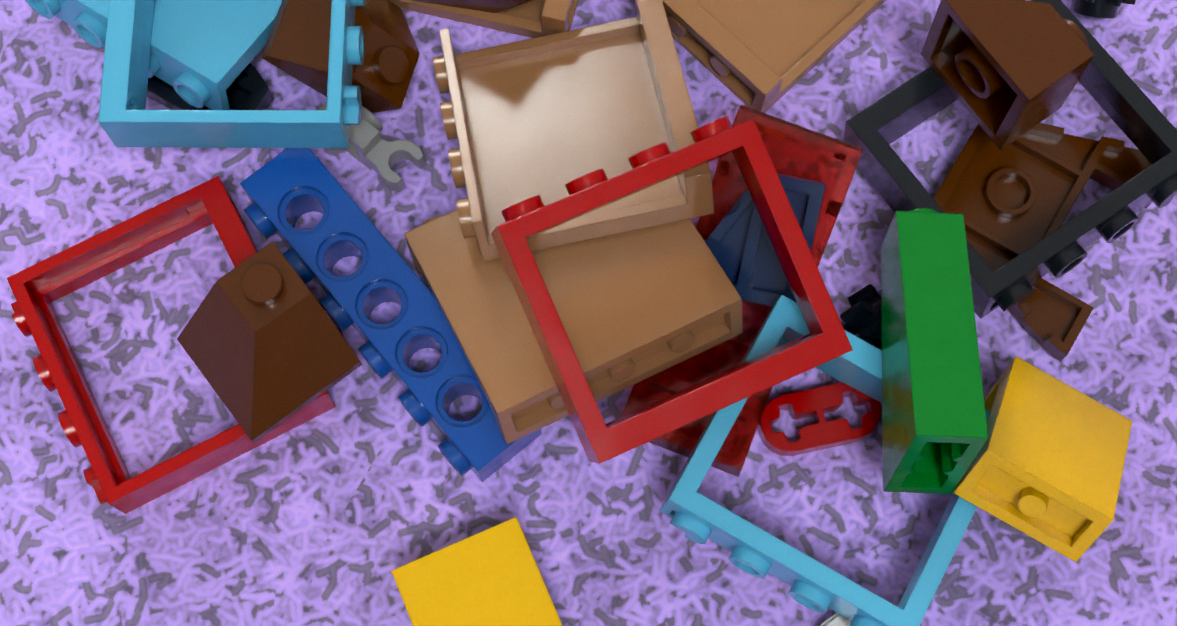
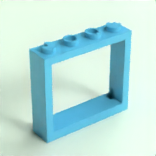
M109 0L98 123L116 147L349 148L350 125H360L362 114L360 87L352 86L353 65H363L364 34L362 26H355V7L365 6L366 0H332L326 110H145L155 0Z
M783 295L780 296L766 316L741 363L773 350L776 346H782L810 333L796 302ZM845 330L853 350L815 368L872 397L882 405V351ZM748 397L714 412L659 510L672 518L669 524L685 532L684 537L693 542L705 544L707 539L732 552L729 556V561L739 569L761 579H764L767 573L791 586L788 594L798 603L820 613H825L827 608L849 619L851 621L849 626H920L977 506L953 493L898 606H895L697 492ZM985 409L986 421L988 422L991 412Z

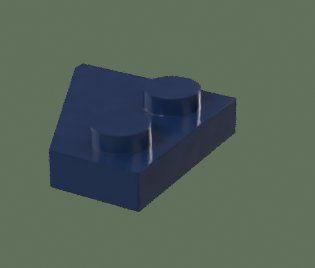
M777 173L808 247L812 251L826 182ZM747 188L709 235L705 243L742 300L773 307L780 296L783 295L796 302Z

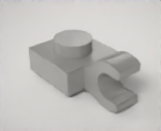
M326 103L319 110H326ZM362 106L360 125H350L349 148L344 149L369 170H375L389 189L401 192L405 186L402 178L392 171L393 165L397 161L405 159L422 169L426 165L424 155L421 149L409 140H383L380 134L383 129L381 123L369 110Z

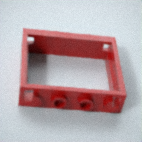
M728 116L720 118L690 132L694 144L670 153L666 142L655 145L628 158L632 170L608 179L604 169H598L565 184L569 194L565 198L544 206L540 195H537L501 211L505 223L496 226L491 235L590 462L600 464L853 350L754 119L732 127ZM729 153H733L810 333L605 424L526 239Z
M219 176L7 278L17 300L11 304L14 310L12 317L24 336H33L41 353L33 357L35 369L50 392L57 389L64 404L65 410L58 413L61 427L74 447L77 448L82 445L91 464L90 467L83 470L87 484L94 488L100 504L108 502L109 505L125 514L336 407L327 390L255 444L250 440L242 427L237 424L133 478L130 477L51 302L211 224H214L234 267H237L257 253L258 249L231 195Z

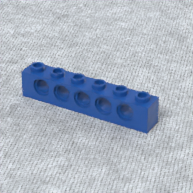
M286 148L240 183L251 201V204L243 209L251 222L266 239L277 233L289 249L283 253V256L303 282L307 284L314 278L327 294L319 303L342 332L353 325L366 341L365 344L358 348V351L381 379L391 372L404 387L405 391L397 398L420 427H423L431 420L446 438L437 447L461 476L471 469L481 482L485 481L542 434L541 429L512 443L506 444L496 425L490 403L433 294L310 148ZM313 211L323 213L321 221L314 228L308 230H298L295 228L297 220L303 214ZM348 256L362 259V263L355 273L345 277L332 274L333 267L340 259ZM395 302L402 306L397 318L390 323L376 324L370 321L372 311L381 303ZM432 348L442 354L438 365L428 372H416L409 368L411 357L421 349ZM471 395L482 401V408L479 414L469 421H456L448 416V409L451 403L460 396Z

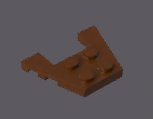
M1044 123L1037 124L1000 150L978 124L933 199L945 213L964 214L966 239L994 272L1061 227L1089 178L1114 191L1152 164L1140 150L1124 147L1125 141L1104 136L1097 141L1064 134V128ZM1040 278L1032 284L1035 288L1034 293L1018 307L1013 305L1008 310L1052 357L1061 361L1068 355L1094 307Z

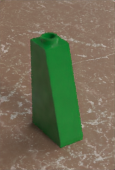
M928 208L896 211L881 245L883 491L951 494L988 440L964 214L939 213Z

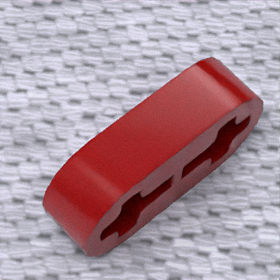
M843 382L784 394L772 399L764 407L758 421V434L763 445L771 452L781 456H795L855 443L865 439L878 425L881 417V403ZM849 396L854 406L864 405L867 413L858 420V428H851L847 419L841 418L826 422L824 413L834 412L839 409L843 403V397ZM780 410H788L792 419L813 416L815 423L800 428L796 433V441L788 442L784 432L773 433L771 425L776 423L780 417Z

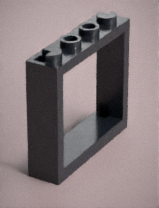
M1061 0L1030 1L1051 4L1063 19L1073 21L1083 31L1088 41V48L1093 52L1094 57L1078 80L1079 83L1152 165L994 272L966 239L974 312L980 319L998 307L1003 312L1013 305L1018 307L1034 293L1035 288L1032 285L1034 282L1049 272L1055 278L1065 275L1085 259L1088 253L1084 248L1101 237L1107 243L1113 242L1138 222L1137 212L1152 202L1158 208H1162L1169 204L1177 194V129ZM931 66L846 121L842 145L843 150L894 213L896 211H911L919 208H928L939 213H945L890 146L891 143L958 100Z

